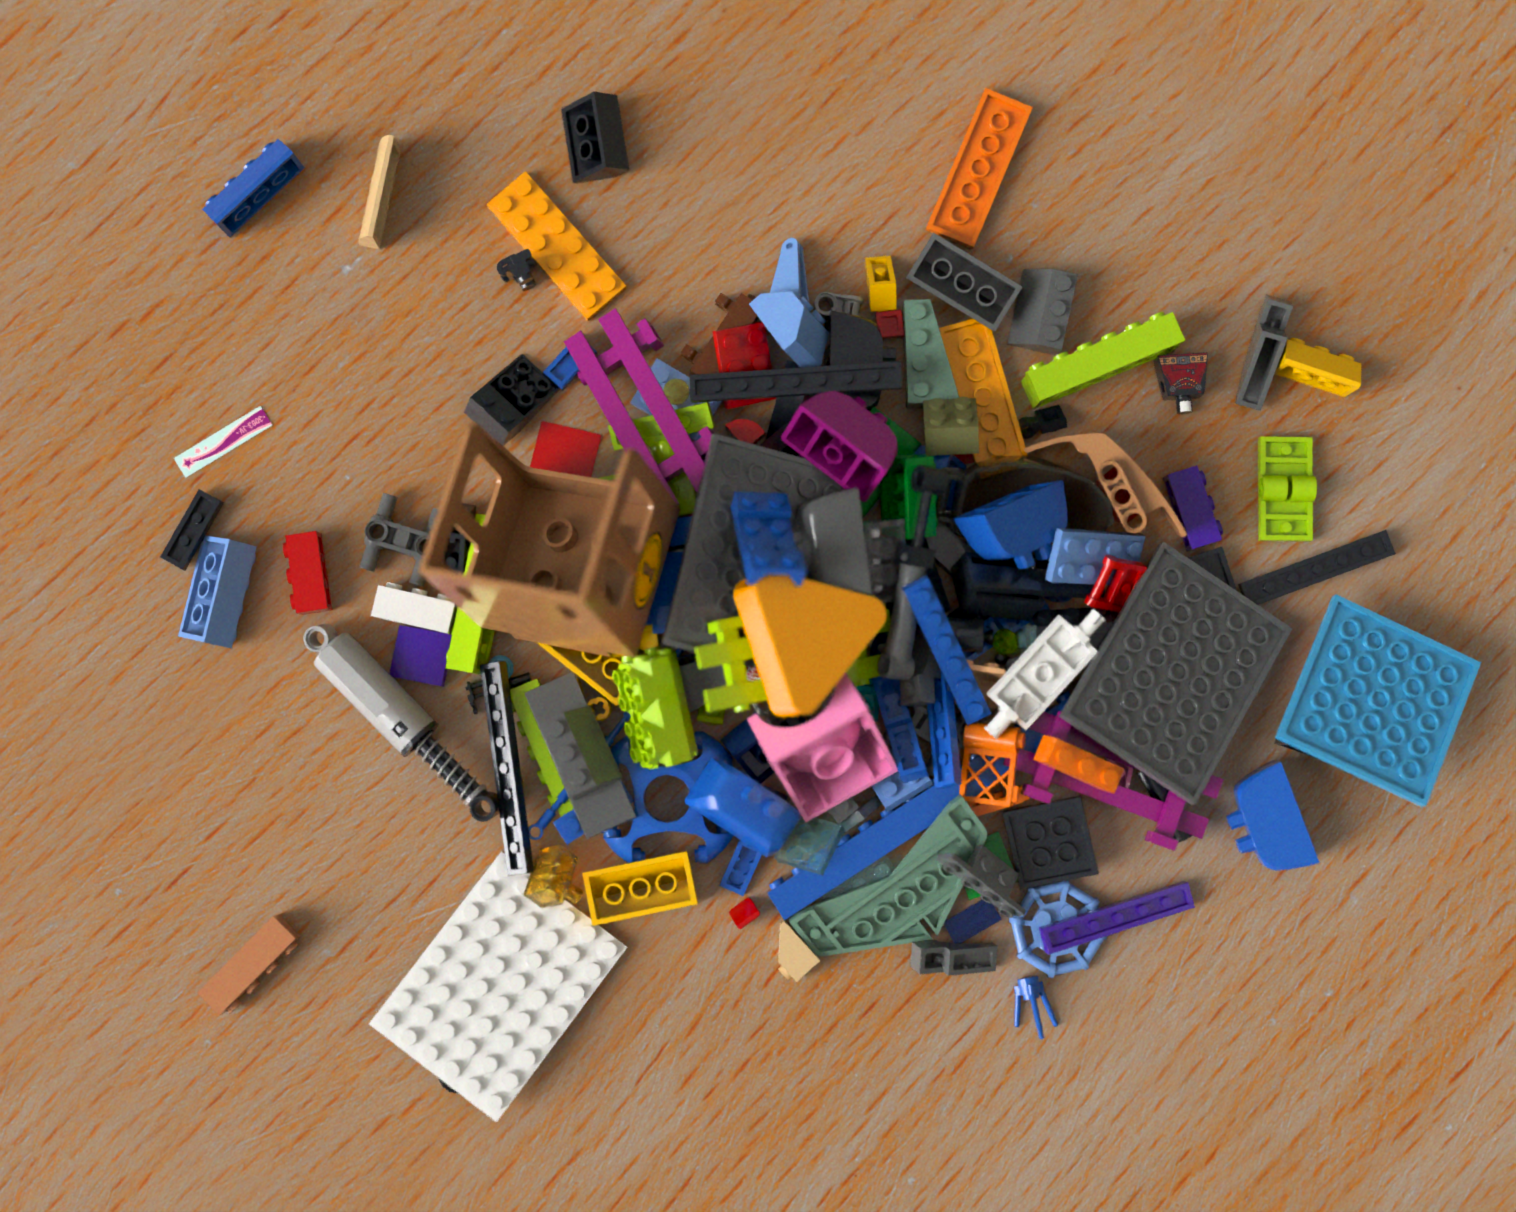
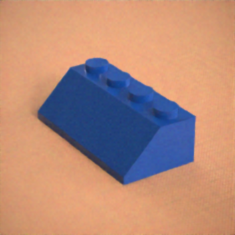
M277 139L275 142L267 144L262 150V154L256 160L249 161L244 166V171L240 175L228 180L224 186L225 188L218 195L210 197L202 210L231 237L305 167L296 155Z

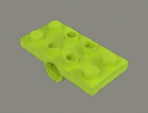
M1260 436L1258 438V541L1311 542L1313 541V501H1315L1317 494V480L1313 475V437Z

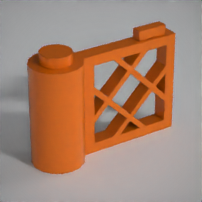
M974 722L970 725L966 724L963 736L962 784H960L959 794L962 795L966 802L1012 807L1013 802L1018 803L1019 786H1014L1018 753L1020 749L1025 747L1026 734L1022 733L1020 727L1008 726L996 740L984 729L988 725L987 723ZM971 754L980 755L987 763L976 773L970 766ZM986 756H993L994 758L989 761ZM1001 757L1010 758L1009 770L1001 776L993 764ZM990 767L998 779L986 787L978 776ZM1007 776H1008V784H1007L1006 781L1004 780ZM975 779L983 791L976 797L966 796L967 785ZM1000 782L1007 789L1006 801L996 800L990 792ZM987 794L990 799H985L981 797Z

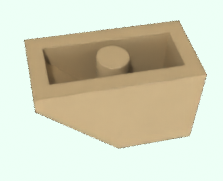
M783 919L780 922L778 962L781 966L778 970L788 981L793 978L798 982L820 959Z

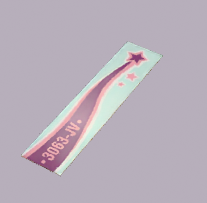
M259 406L178 455L174 460L186 478L266 430L272 424L262 407Z

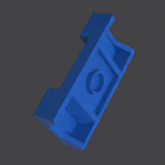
M735 491L731 511L748 585H754L767 574L789 575L796 586H802L806 567L802 551H797L790 524L792 511L787 493Z

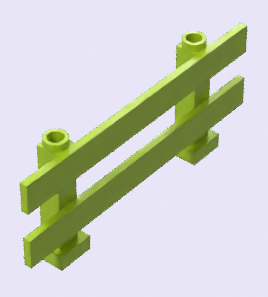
M889 609L886 610L885 623L877 633L889 631L891 621ZM741 617L707 623L709 634L716 633L718 643L695 647L698 667L702 669L723 664L727 684L724 687L704 691L707 711L712 712L734 707L735 712L751 709L750 703L768 700L761 679L748 681L744 660L754 657L748 638L739 639L737 628L744 627ZM864 648L846 671L850 681L854 682V687L870 684L869 678L880 676L877 666L881 654L867 657L866 648Z

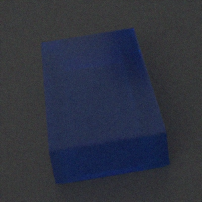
M981 899L945 920L943 925L954 943H962L1002 919L992 903Z

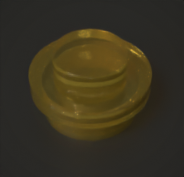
M672 379L664 386L663 391L673 405L683 404L689 397V387L681 379Z

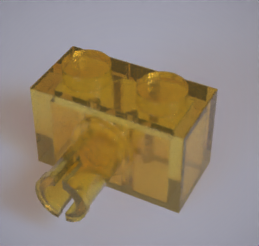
M561 844L539 849L534 863V872L530 874L523 895L541 908L563 904L565 898L572 904L577 903L582 897L579 894H583V890L571 883V879L579 857Z

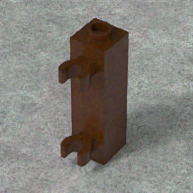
M720 293L715 300V305L728 312L717 330L756 323L759 317L749 305L756 297L751 294L746 296L741 293L736 302H733L726 295ZM713 336L701 354L689 345H685L681 351V356L694 363L690 369L691 375L719 373Z

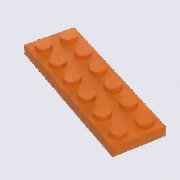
M985 88L925 230L934 232L941 237L970 249L974 248L1033 107Z

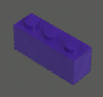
M1196 465L1163 477L1162 479L1172 509L1187 534L1182 537L1186 551L1188 552L1221 541V535H1223L1222 525L1219 520H1215L1212 511L1215 510V505L1210 495L1207 496L1204 487L1207 482L1203 471H1199Z

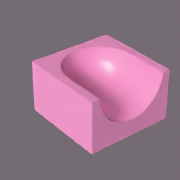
M846 672L836 683L835 693L830 704L819 716L810 722L791 728H778L766 724L757 714L747 719L805 823L898 771L868 709Z

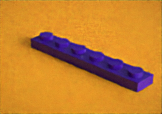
M1182 881L1039 927L1045 953L1050 955L1195 908L1189 883Z

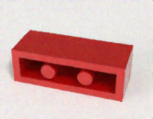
M311 531L286 535V543H283V553L285 558L289 560L290 568L286 569L288 583L292 584L293 594H290L292 609H296V613L300 615L333 610L322 533Z

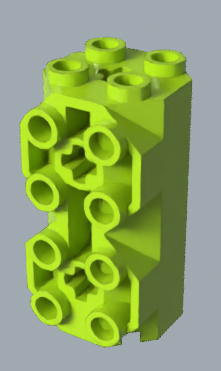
M660 646L645 649V654L636 655V658L622 656V662L619 664L618 669L613 671L612 676L619 690V707L623 712L628 711L631 715L630 721L624 724V730L630 739V756L633 762L640 763L643 768L655 769L659 768V762L668 767L692 760L694 756L698 755L676 651H672V647L660 649Z

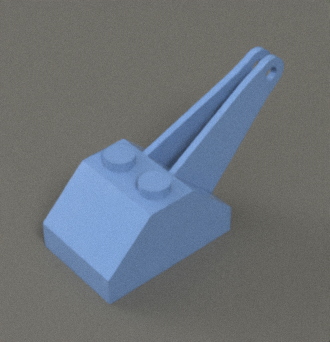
M789 238L782 245L770 293L760 294L749 305L782 349L801 368L817 367L822 364L829 332L822 325L826 322L822 315L816 309L811 312L813 306L809 303L804 249L795 238Z

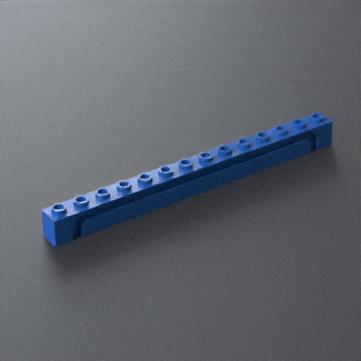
M1067 691L1056 698L1057 704L1050 709L1047 707L1044 712L1056 716L1058 711H1062L1071 696L1070 692ZM1014 725L1013 727H1020L1022 733L1026 734L1024 750L1036 754L1044 734L1030 729L1024 730L1020 725ZM971 754L970 766L976 773L987 763L980 755ZM986 756L989 761L994 758L993 756ZM1002 757L993 764L1001 776L1009 770V766L1003 765L1005 758ZM990 767L978 776L986 787L998 779ZM932 778L931 782L933 785L911 797L897 808H893L888 812L886 809L880 812L881 818L874 823L871 819L857 827L860 832L850 837L849 833L836 841L837 847L830 851L827 848L821 850L813 856L815 861L806 866L803 862L791 870L793 875L786 880L780 877L770 883L771 889L767 891V894L783 919L786 920L928 828L946 805L959 795L960 785L937 789L935 788L934 778ZM975 779L967 785L966 796L975 797L983 791Z

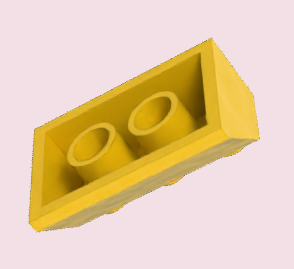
M1297 338L1287 339L1275 375L1342 397H1346L1360 388L1361 363L1355 362L1353 357L1345 354H1340L1339 356L1331 354L1329 349L1321 346L1313 348L1304 345L1305 342Z

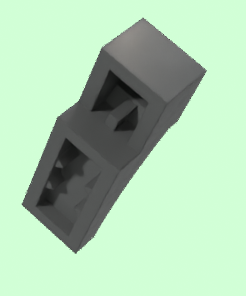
M917 628L911 655L915 664L914 672L908 681L900 680L902 706L920 707L935 703L934 680L941 678L940 667L922 629Z
M937 940L912 942L910 967L918 974L944 972L948 976L996 971L998 946L993 942L949 943Z

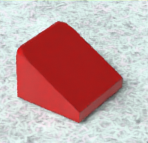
M748 897L733 907L729 914L738 929H742L759 917L760 911L752 899Z

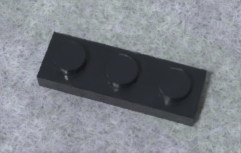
M198 489L160 558L186 571L224 502Z

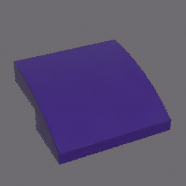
M399 625L389 674L395 678L444 687L448 670L446 668V654L450 648L452 635Z

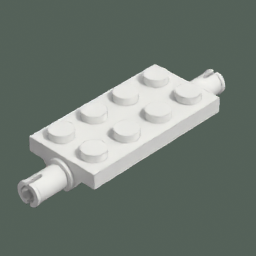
M1092 609L1088 616L1078 626L1074 627L1058 615L986 693L1000 707V712L984 727L996 740L1012 722H1017L1024 730H1027L1096 655L1098 651L1090 644L1089 641L1091 639L1089 637L1106 621L1103 617H1100L1101 615L1097 611Z

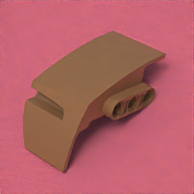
M1101 432L1069 434L1024 448L1025 452L1029 453L1055 443L1072 442L1078 452L1088 453L1098 472V477L1127 531L1137 533L1143 530L1147 522L1146 514L1160 508L1175 534L1180 537L1187 535L1176 514L1154 483L1106 434ZM1106 465H1114L1118 469V475L1115 479L1108 480L1104 478L1102 470ZM1119 489L1128 490L1130 493L1129 501L1123 504L1118 503L1114 497L1115 492ZM1129 514H1140L1142 517L1141 525L1138 527L1129 526L1126 521Z

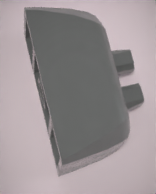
M858 488L823 495L804 502L798 509L795 529H792L795 544L798 545V551H802L806 567L804 579L871 596Z

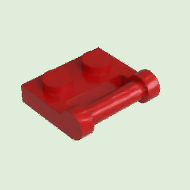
M1106 554L1102 561L1104 565L1091 593L1086 595L1084 602L1093 608L1120 612L1134 586L1147 570V566L1142 562L1120 559ZM1113 569H1117L1104 597L1102 598L1101 595Z

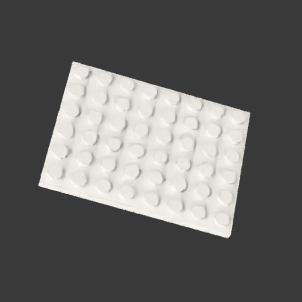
M501 851L369 1025L497 1122L621 957L627 946L599 925L592 926L590 918L531 873L508 875L505 854Z

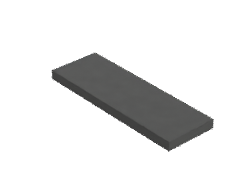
M573 672L524 693L537 724L562 712L588 706ZM541 731L586 839H590L636 818L620 780L573 800Z

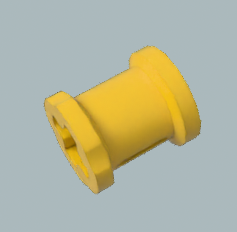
M601 697L593 698L587 704L591 706L595 714L593 705H599L601 702L604 703L603 708L606 711L604 714L599 713L595 716L597 721L606 720L612 711L609 701Z

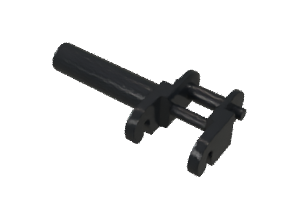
M527 672L509 679L510 690L532 681L530 673ZM482 680L473 684L467 681L468 686L465 687L466 691H470V695H467L473 708L474 715L478 714L474 701L476 698L484 696V693L474 694L473 689L483 686Z

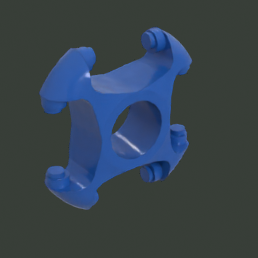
M694 731L697 750H703L701 756L694 761L674 766H658L659 768L649 769L643 768L640 763H634L630 756L631 744L627 735L610 749L618 768L619 763H621L629 770L634 790V813L636 818L632 821L631 830L628 835L622 837L621 829L614 827L603 832V839L614 853L625 862L633 863L646 860L645 851H641V847H634V843L639 837L653 833L674 831L702 837L706 845H698V849L694 850L695 862H699V864L709 863L716 858L732 840L733 835L718 825L717 833L711 832L706 826L704 816L691 807L679 820L668 822L654 817L646 805L647 788L659 776H676L684 781L690 791L711 757L733 767V758L728 751L706 732Z

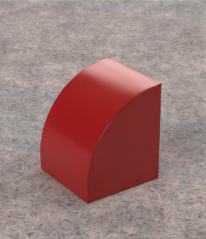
M748 419L733 420L725 425L727 432L736 440L755 445L765 437V431L762 427Z

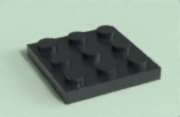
M1081 795L1050 801V804L1040 803L1003 811L1016 872L1019 874L1020 889L1099 874Z

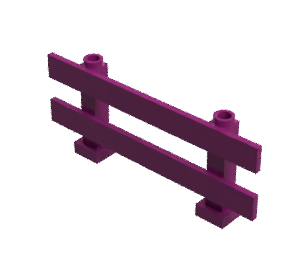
M615 308L598 319L613 345L612 348L596 357L582 331L574 334L565 340L564 343L580 370L577 372L579 379L585 386H589L624 450L626 451L628 448L636 449L676 504L680 505L668 482L685 472L698 493L705 464L703 460L707 456L711 435L715 433L706 426L698 431L701 436L700 439L695 442L691 440L642 354L643 351L650 347L655 351L664 347L653 325L644 318L636 323L640 330L631 335L618 310ZM623 364L674 452L673 456L658 465L607 374Z
M1058 711L1056 716L1043 712L1028 728L1137 769L1060 718L1061 711ZM1020 749L1018 753L1016 769L1033 776L1030 785L1024 784L1020 794L1050 804L1053 794L1047 791L1050 783H1054L1157 822L1155 831L1148 830L1144 840L1175 851L1178 844L1177 840L1172 839L1175 830L1200 839L1203 838L1209 819L1184 810L1186 801L1170 790L1165 802L1120 785L1117 786L1113 794L1099 790L1033 760L1035 753ZM1005 758L1003 765L1010 767V758ZM1212 775L1202 794L1217 799L1224 779Z

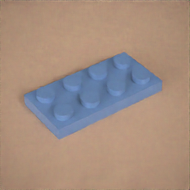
M1057 528L1045 580L1052 583L1095 584L1104 565L1102 561L1106 554L1120 559L1140 562L1146 536L1139 533ZM1113 569L1106 585H1110L1117 569Z

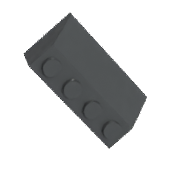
M934 232L906 277L994 332L1023 287Z

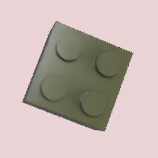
M959 397L957 399L934 398L923 400L926 455L979 453L976 398Z

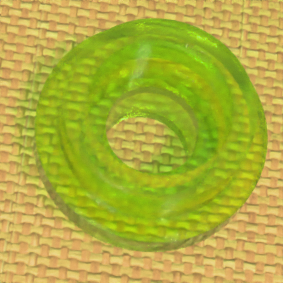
M1002 628L995 633L993 646L999 653L1010 654L1018 648V638L1011 630Z

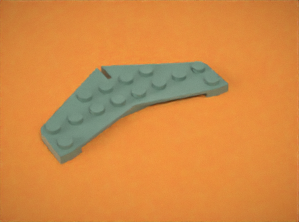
M959 794L946 805L890 876L804 908L789 917V922L812 952L818 956H829L907 944L915 941L933 940L920 920L924 918L938 936L963 886L962 880L956 875L945 871L943 865L936 858L939 854L953 853L968 864L975 847L984 844L987 838V830L962 795Z

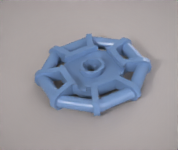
M1069 880L1027 888L1028 892L1020 903V906L1026 910L1024 916L1009 918L1018 951L1017 957L1047 974L1048 978L1082 969L1086 971L1102 942L1107 940V936L1091 941L1082 956L1077 951L1080 945L1050 954L1049 963L1031 951L1037 947L1045 951L1039 927L1098 909V904L1100 903L1098 898H1093L1071 884ZM1060 892L1059 900L1043 903L1040 898ZM1067 894L1085 905L1076 909L1066 902ZM1035 901L1039 906L1036 914L1031 920L1024 919ZM1022 925L1030 926L1033 942L1029 945L1026 944ZM1072 953L1076 958L1073 961L1056 964V957Z

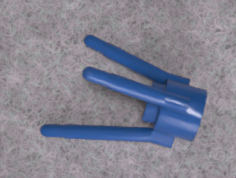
M1038 976L1017 979L1018 986H1014V1026L1019 1027L1021 995H1023L1024 1000L1031 1001L1038 1036L1040 1039H1043V1027L1036 998H1040L1039 994L1053 1026H1058L1055 1014L1044 991L1043 981L1039 982Z

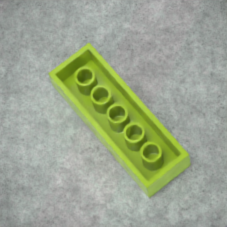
M1162 311L1149 317V321L1142 325L1139 321L1125 327V331L1118 335L1115 331L1101 337V341L1094 345L1090 341L1078 346L1077 351L1070 355L1066 351L1054 356L1053 361L1046 365L1042 361L1030 366L1029 371L1025 372L1026 375L1021 383L1034 410L1150 362L1158 355L1174 352L1186 340L1174 313L1171 312L1165 315Z

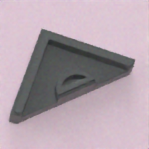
M875 795L844 821L834 826L830 831L834 838H838L860 823L882 805L878 796Z

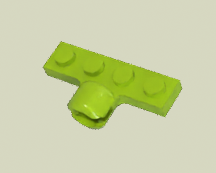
M709 402L674 409L688 434L698 432L706 426L710 429L715 427ZM653 415L632 419L644 442L651 447L657 465L674 455ZM608 425L614 451L624 449L611 425Z

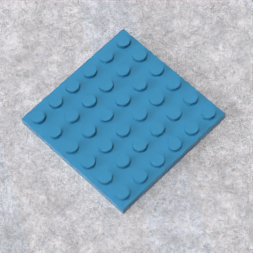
M1335 594L1330 600L1275 738L1420 807L1427 806L1481 662Z

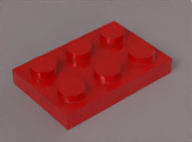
M763 322L712 331L719 373L772 370L766 329ZM776 397L724 401L726 409H732L774 400Z

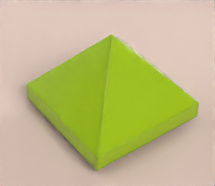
M704 704L698 710L697 721L708 726L722 725L725 709L708 712L707 706Z

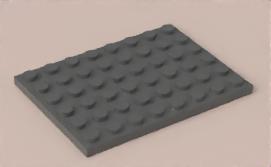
M712 434L661 644L695 652V647L718 643L716 633L709 634L707 623L740 616L734 600V589L739 581L746 578L731 511L735 491L787 493L792 511L790 524L791 528L795 529L797 512L804 502L846 489L805 458ZM744 627L737 628L739 639L747 637ZM754 658L744 660L745 665L756 667Z
M1163 541L1156 548L1147 564V570L1128 596L1099 646L1098 652L1092 658L1059 717L1189 804L1194 805L1201 796L1293 628Z

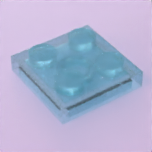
M800 814L799 822L774 858L779 863L824 875L845 829L840 824L819 818H813L805 823Z

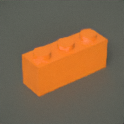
M1043 735L1033 759L1099 790L1113 794L1124 771L1123 768L1058 738Z

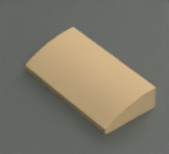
M393 135L384 136L379 142L358 241L360 246L380 249L400 156V148Z

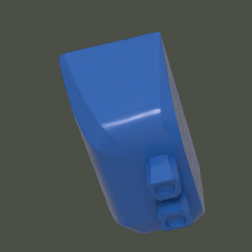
M1063 480L1028 485L953 519L970 546L982 558L999 560L1014 557L1018 569L1029 568L1035 565L1031 551L1035 552L1037 561L1050 558L1052 551L1051 542L1054 541L1056 529H1066L1067 506Z
M711 757L685 798V804L765 857L772 856L781 849L800 820V812L789 803L744 773Z
M1272 760L1247 774L1236 783L1233 792L1238 810L1228 814L1226 819L1231 830L1245 826L1248 835L1235 839L1240 853L1254 851L1260 863L1271 870H1289L1320 863L1280 761Z

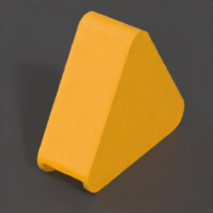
M767 574L754 585H748L745 578L739 581L734 589V600L770 709L778 717H791L814 712L884 625L886 620L885 607L875 597L806 579L803 580L802 586H796L789 575Z

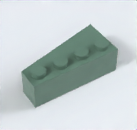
M904 300L902 318L904 329L906 409L923 408V400L959 398L931 300Z

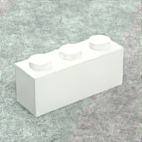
M387 582L386 587L378 585L371 616L451 635L457 609L456 605L445 595L438 594L437 598L427 596V591L412 588L411 592L401 590L402 585Z

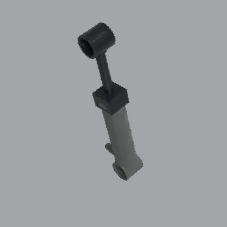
M918 465L912 472L911 487L915 492L922 494L912 546L899 544L896 562L901 563L887 644L878 645V651L882 654L879 657L877 669L882 678L908 681L914 672L915 664L911 655L918 621L902 587L926 576L927 568L933 569L936 550L923 548L932 495H942L948 485V474L944 469Z

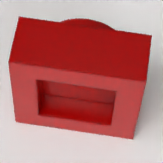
M901 310L875 313L876 324L880 328L882 339L904 337Z

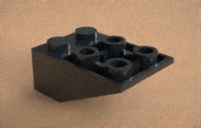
M521 354L470 397L464 413L476 424L481 425L483 429L504 446L527 425L560 388Z

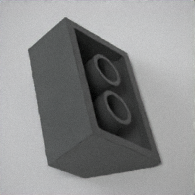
M1024 269L1020 283L1023 287L1017 297L1007 345L1058 355L1063 347L1078 274L1056 269Z
M590 705L562 712L538 723L573 800L623 778Z

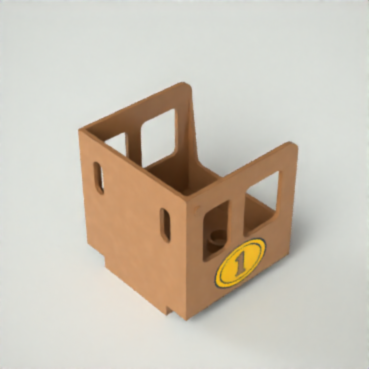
M471 423L465 430L418 572L481 628L510 633L516 639L608 657H611L612 653L636 658L680 508L636 449L628 448L624 452L615 481L528 467L521 463L483 429L481 425ZM476 456L496 475V486L482 526L462 506V498ZM453 526L474 546L473 556L466 575L455 573L443 560Z

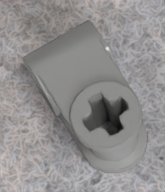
M823 292L816 297L813 311L816 309L826 320L831 311L849 314L851 306V314L859 316L860 305L863 304L864 299L854 295ZM827 301L831 304L832 309L824 312L819 308L818 303Z

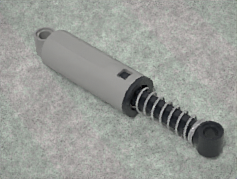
M329 624L312 626L306 630L303 637L305 646L310 651L319 653L314 660V666L403 757H407L414 751L415 755H421L423 757L422 763L428 762L430 770L438 772L437 778L443 777L445 785L452 787V793L457 792L460 795L459 800H465L463 804L470 807V813L477 821H489L499 814L497 794L487 791L485 784L479 785L476 781L477 776L472 777L468 773L469 769L465 770L461 766L462 761L457 762L453 758L455 754L450 755L446 751L447 746L443 748L438 743L440 739L435 740L431 736L439 724L350 633L344 632L337 635L335 628ZM318 632L324 635L323 644L317 640ZM482 801L490 804V812L483 810Z

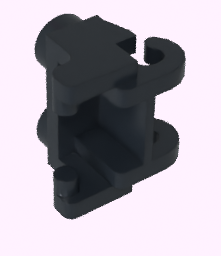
M529 249L512 254L498 262L497 271L504 282H509L506 273L510 271L514 275V280L523 291L536 286L530 271L536 264Z

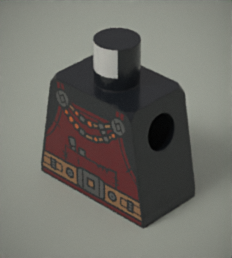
M1208 352L1158 355L1153 360L1162 399L1165 401L1176 400L1177 414L1192 413V399H1197L1204 395Z

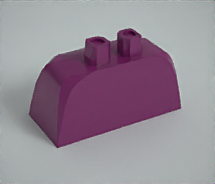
M837 391L817 394L800 405L781 439L846 490L858 488L860 501L866 502L897 455L898 444L896 436L886 425L887 418L880 412L874 415L866 409V402L859 396L852 399Z

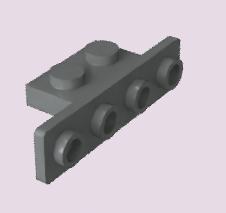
M983 845L976 846L968 864L953 853L939 854L936 860L943 865L945 871L956 875L962 880L964 886L978 892L980 898L985 902L992 903L998 908L1000 914L1009 918L1024 916L1026 910L1009 897L1019 874Z

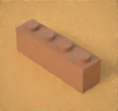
M280 914L273 916L197 994L218 1015L226 1012L231 1014L242 1003L239 999L246 992L250 995L261 984L258 980L265 973L270 975L280 965L277 960L283 954L289 956L299 946L296 941L301 936Z

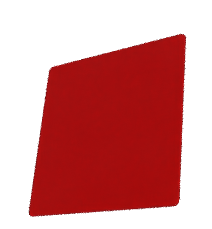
M541 421L530 467L591 478L601 435Z

